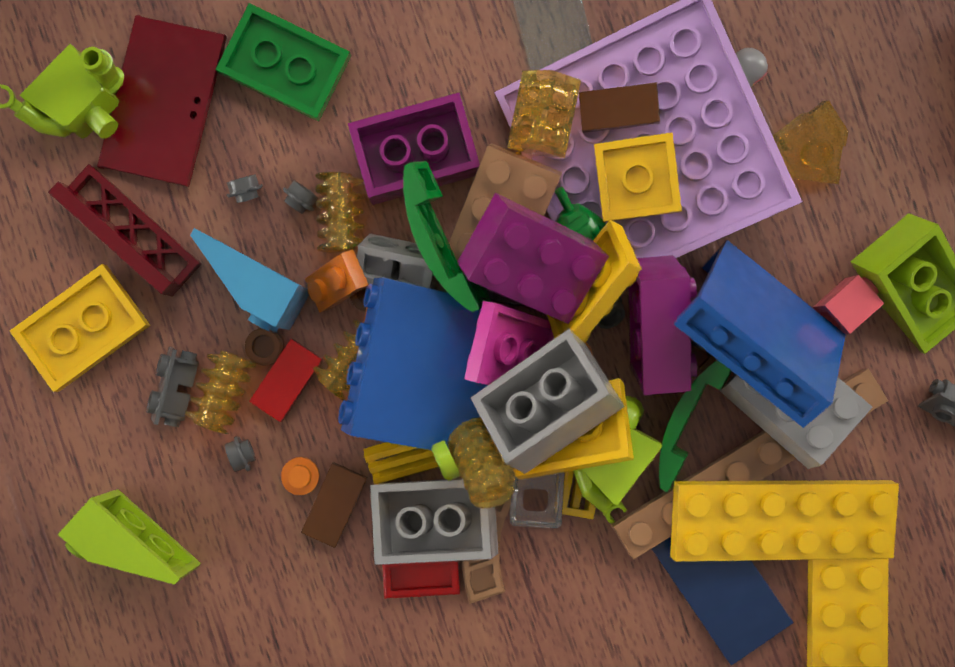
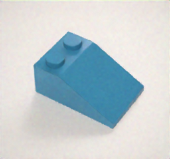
M194 228L190 236L239 307L251 314L248 321L267 331L277 332L279 328L290 330L309 296L308 289Z

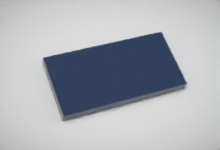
M671 537L652 548V551L731 666L794 623L751 560L675 562L670 557Z

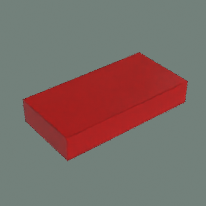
M290 339L249 402L277 421L283 422L324 359L294 339Z
M458 561L382 564L384 599L460 594Z

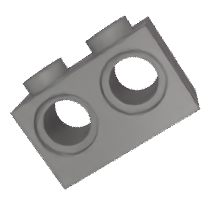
M369 233L358 245L357 259L368 284H373L374 278H388L429 289H434L437 279L426 264L416 243Z

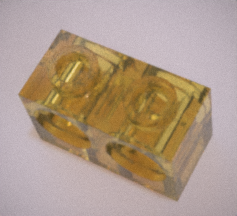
M553 70L522 71L507 148L536 156L565 158L581 80Z

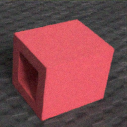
M855 275L843 279L812 308L843 333L851 334L877 311L884 302L877 295L879 293L877 287L869 279Z

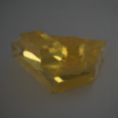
M827 100L819 103L808 113L798 115L775 133L773 138L791 178L839 184L842 170L839 169L843 147H846L849 131L830 101Z

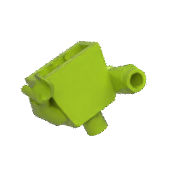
M69 44L20 94L24 99L22 103L16 99V95L10 87L0 84V87L7 90L10 95L9 101L5 104H0V108H10L15 112L14 116L42 134L65 138L74 133L83 139L94 131L100 138H108L118 128L117 121L109 114L118 106L119 100L115 93L123 85L124 74L119 67L114 65L111 55L106 50L88 47L81 53L72 44Z
M626 396L634 460L573 470L582 496L602 511L607 521L611 524L615 522L610 514L611 511L620 508L624 513L627 512L621 500L663 447L661 442L636 429L638 422L643 416L644 409L642 403L631 396Z

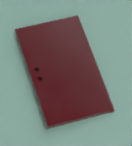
M135 15L121 69L124 74V82L115 93L119 103L110 113V116L117 121L118 128L110 137L104 138L97 163L98 168H107L185 187L190 186L218 75L216 67L223 55L227 39L225 34Z

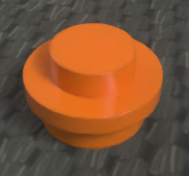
M306 457L291 459L284 465L281 472L283 486L294 495L310 493L315 489L320 478L317 465Z

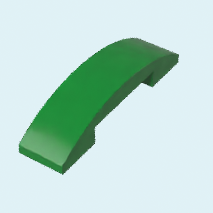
M427 161L406 164L403 176L405 208L413 237L422 257L439 283L455 300L471 312L481 309L483 301H492L486 288L468 280L457 263L456 257L430 204L443 197Z
M719 360L711 364L691 384V391L685 392L668 422L659 460L660 489L668 492L673 486L689 455V452L676 445L707 384L721 390L732 372Z

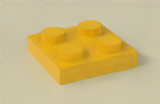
M673 132L594 144L603 222H608L609 219L619 221L682 212Z

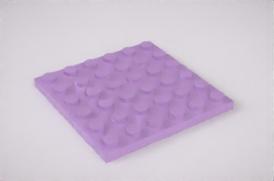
M680 0L495 92L522 156L562 172L556 189L563 187L572 204H581L602 219L594 144L673 132L682 212L614 221L622 225L636 258L669 255L678 258L802 203L712 0ZM657 82L660 124L587 133L582 132L579 92ZM555 192L547 208L549 217L553 221L564 210Z

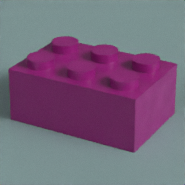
M459 92L347 123L366 192L372 205L404 196V166L410 162L427 161L438 186L475 177L479 169V159Z
M495 193L457 263L468 280L569 324L609 256L592 239Z
M673 255L637 258L642 269L638 273L635 282L628 287L630 367L643 395L691 391V377L697 376L696 356L694 353H691V340L693 339L676 327L674 323L677 317L697 297L695 279L690 278L686 268L682 267Z

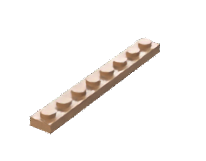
M869 368L861 369L843 381L872 406L868 413L888 401ZM763 430L682 481H761L796 458ZM674 486L668 492L664 491L611 524L633 560L671 537Z

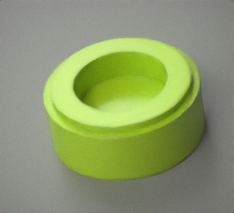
M445 440L432 445V453L444 479L449 482L460 477V472Z

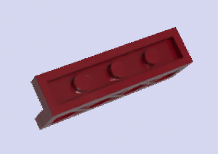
M90 164L82 170L69 186L58 181L48 191L53 198L160 294L173 297L202 265L198 259ZM92 177L101 184L102 200L87 201L79 194V191ZM109 192L117 199L110 200ZM124 205L129 209V225L115 226L110 221V206ZM102 206V213L95 207ZM137 217H138L144 224H139V225H137ZM137 230H152L156 233L157 250L143 251L138 246ZM122 231H130V238ZM164 242L172 249H164ZM179 254L188 262V265L175 279L165 271V255ZM157 255L158 264L150 256Z

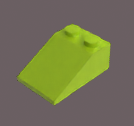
M908 213L850 262L861 278L869 279L879 291L877 295L884 302L882 305L883 309L916 348L923 354H926L955 330V254L939 224Z
M119 489L90 498L58 534L66 542L67 550L78 558H84L88 562L174 585L196 570L201 564Z

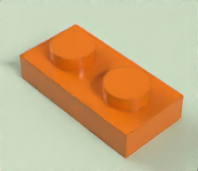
M354 250L340 253L305 278L309 296L315 302L319 313L332 309L369 285Z

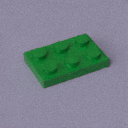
M248 3L216 67V71L319 122L352 55L350 51Z

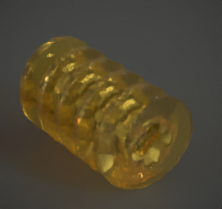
M344 172L317 173L315 177L324 182L317 184L315 191L317 194L325 197L316 201V207L325 211V213L319 214L316 217V222L326 226V228L318 230L316 234L317 238L327 241V243L319 245L317 251L342 253L354 250V247H357L364 240L354 236V232L364 229L365 225L354 221V217L364 214V209L353 206V202L364 199V195L353 191V187L363 184V179Z
M356 319L352 321L356 330L360 323H364ZM344 331L342 334L348 344L344 346L334 343L332 346L338 356L335 358L324 354L323 359L328 368L323 369L314 366L313 370L320 383L340 400L347 401L342 391L349 393L350 385L347 384V373L351 362H356L359 346L355 344L356 334Z
M221 350L220 354H207L206 358L213 362L215 367L202 368L201 372L210 380L209 382H196L195 386L204 395L203 397H191L190 401L199 407L198 411H185L184 415L201 427L218 433L229 434L221 425H232L235 419L226 411L239 410L240 404L232 397L244 396L246 391L238 382H249L251 380V376L243 368H254L257 363L237 354Z
M481 417L463 422L450 434L448 446L458 467L459 475L463 479L464 487L468 491L469 500L475 507L493 508L502 505L510 500L514 493L512 484L516 479L515 471L505 463Z

